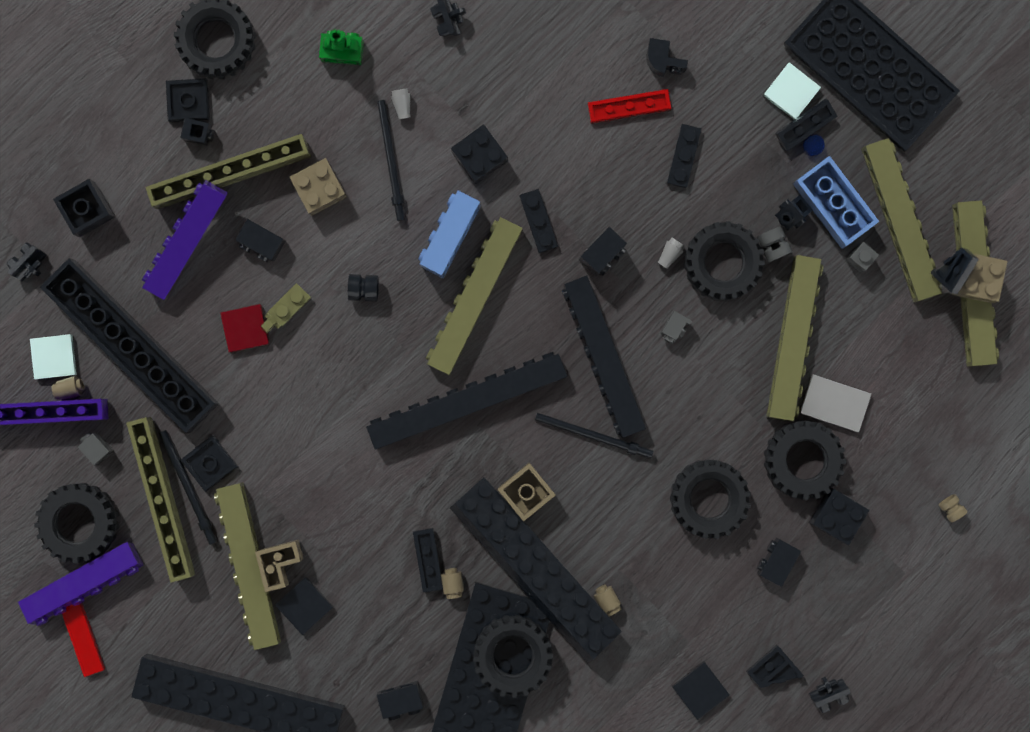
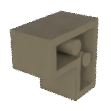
M299 539L255 552L265 592L289 585L284 566L303 560Z

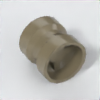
M956 494L947 497L938 505L942 511H946L949 522L957 521L968 512L964 506L958 504L959 498Z

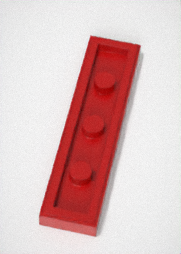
M668 89L587 103L591 123L671 110Z
M83 604L66 607L67 611L62 616L83 676L86 677L105 670Z

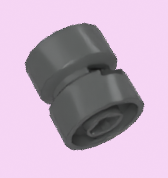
M782 226L757 236L761 247L766 249L764 254L768 263L793 252L789 242L784 241L786 235ZM779 242L781 247L772 250L770 245Z

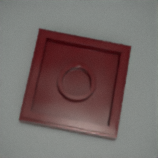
M261 304L220 312L229 353L270 344L268 334L261 328V325L265 322Z

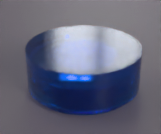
M811 135L803 143L804 151L810 156L819 155L825 147L824 140L819 135Z

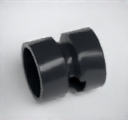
M349 274L348 300L360 301L363 297L365 301H378V275H366L365 278H362L359 274Z

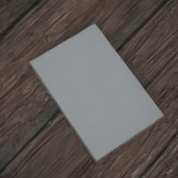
M812 374L800 413L859 432L871 393Z

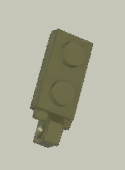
M296 283L265 315L267 320L261 325V328L268 334L274 327L277 329L281 326L283 327L311 297Z

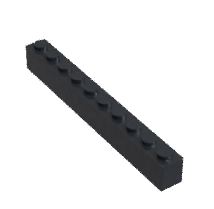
M554 352L542 355L543 360L535 362L534 359L523 363L524 367L517 370L515 366L503 370L504 375L497 377L495 373L487 376L483 383L478 384L477 381L466 384V389L458 391V388L446 392V397L439 398L437 395L427 399L428 403L420 406V403L408 406L409 411L401 413L400 410L390 413V418L382 420L379 417L369 421L371 425L366 428L374 449H379L566 378L567 374L559 354L554 355Z

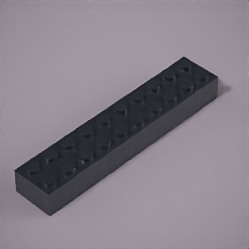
M68 258L40 286L185 433H191L219 405L76 260Z
M485 477L478 481L450 507L453 513L586 662L594 660L622 632Z
M148 653L141 658L131 698L260 732H338L345 707L342 704Z

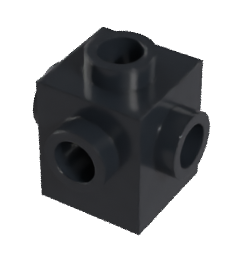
M798 195L791 202L789 199L779 206L781 210L775 216L778 218L779 223L788 231L793 226L797 229L805 223L806 220L804 218L813 210Z

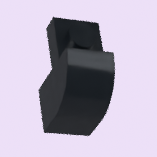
M650 38L646 60L648 67L654 74L664 77L666 70H669V73L681 74V72L686 71L688 60L668 57L670 41Z

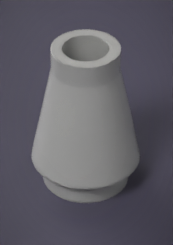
M408 88L392 91L391 100L398 114V119L409 118L410 93H408Z
M671 238L669 241L667 240L658 263L668 269L684 252L685 246L674 238Z

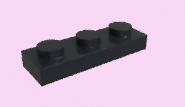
M824 99L775 134L783 148L788 151L838 116L829 100Z
M681 124L666 184L687 188L702 128Z
M539 189L519 195L538 253L557 248L558 245Z
M434 529L413 531L423 593L442 590L443 585Z

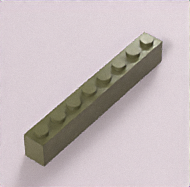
M299 134L145 188L151 206L155 209H160L196 197L193 194L199 183L203 185L205 180L222 188L310 158L311 154L305 137Z
M889 138L864 146L861 150L913 302L941 294L942 284L931 274V271L934 268L936 269L934 260L929 257L928 242L922 237V225L920 220L916 219L914 213L916 211L915 204L909 199V186L906 181H903L901 175L903 172L902 166L899 161L897 162L894 155L896 154V148L893 142L890 143Z
M982 200L953 204L956 251L963 247L973 254L989 257L990 250L986 246L988 229L987 226H984L986 208L982 204ZM960 297L967 366L997 364L999 351L995 347L997 330L993 325L995 309L992 307V303Z
M501 217L499 221L495 220L490 228V231L493 233L489 240H484L481 246L483 253L480 258H475L471 267L474 271L471 276H466L462 285L465 289L462 294H457L453 303L456 307L453 313L449 311L444 321L447 325L444 331L440 330L435 338V341L438 343L435 349L431 348L426 356V359L429 360L428 365L448 375L451 374L522 232V227Z
M800 255L793 257L766 417L794 421V417H798L799 406L797 405L798 397H801L803 390L800 382L801 377H804L806 373V365H803L804 358L808 357L810 346L807 345V341L813 332V325H810L811 317L815 316L816 305H814L815 297H818L820 285H817L818 276L821 277L823 272L821 259Z
M152 417L127 422V428L170 582L192 577L196 574Z
M244 483L218 488L214 498L216 505H220L221 509L219 519L221 525H224L226 530L224 540L225 544L229 545L231 551L229 553V561L231 565H234L236 572L233 574L235 585H239L240 593H238L239 603L244 605L245 613H243V620L245 625L249 626L250 646L253 645L254 650L277 645L281 642L270 592H265L255 554L259 550Z

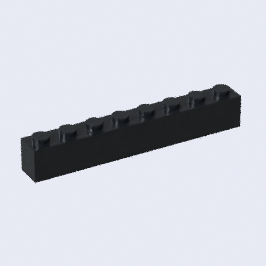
M586 275L565 283V289L562 290L565 301L569 300L572 306L569 312L573 320L577 319L579 325L576 328L580 340L584 338L587 345L583 348L587 358H592L594 365L591 366L594 377H599L601 385H598L602 397L606 396L608 400L606 408L609 416L613 415L616 423H613L616 434H621V437L624 438L645 430V424L588 276Z

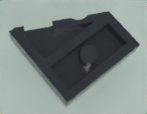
M962 247L952 257L943 261L944 266L940 269L934 268L931 274L948 291L957 295L979 259L968 249Z
M775 645L746 670L760 688L804 676L778 645Z

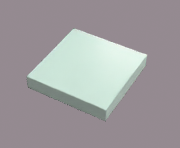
M788 63L763 96L795 120L821 87L791 63Z
M72 334L30 339L35 380L77 375Z

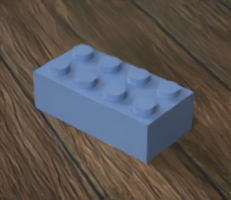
M830 156L793 183L794 187L841 249L848 246L879 222Z
M457 191L456 195L452 193L447 202L449 208L446 213L442 212L437 222L439 223V228L437 231H432L428 239L430 243L428 249H423L419 256L422 268L443 279L481 207L480 201L460 191Z

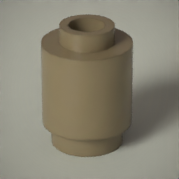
M77 376L56 381V384L52 385L54 398L56 400L61 399L62 401L81 396L83 390H85L83 380Z
M457 568L445 569V573L441 574L446 599L462 597L464 587L461 571H457Z
M604 584L595 590L594 598L608 616H612L621 610V602L612 586L607 587Z

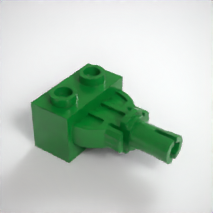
M340 30L327 31V34L321 33L319 59L321 62L362 65L363 38L359 37L357 33H347L346 35L345 32Z

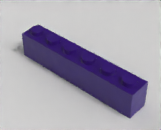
M205 180L203 185L200 183L197 185L193 192L196 197L193 202L188 201L183 209V212L186 214L183 219H177L172 228L175 230L172 237L168 235L162 244L165 247L162 254L157 253L152 261L155 265L152 271L147 270L142 278V281L145 282L142 288L163 300L166 298L227 195L226 191Z
M108 399L0 404V425L108 419Z
M126 542L20 600L18 604L27 623L40 626L48 622L49 617L53 615L58 616L66 612V607L79 605L85 601V597L101 593L103 587L119 583L121 577L137 573L139 571L138 568L144 564L134 544Z

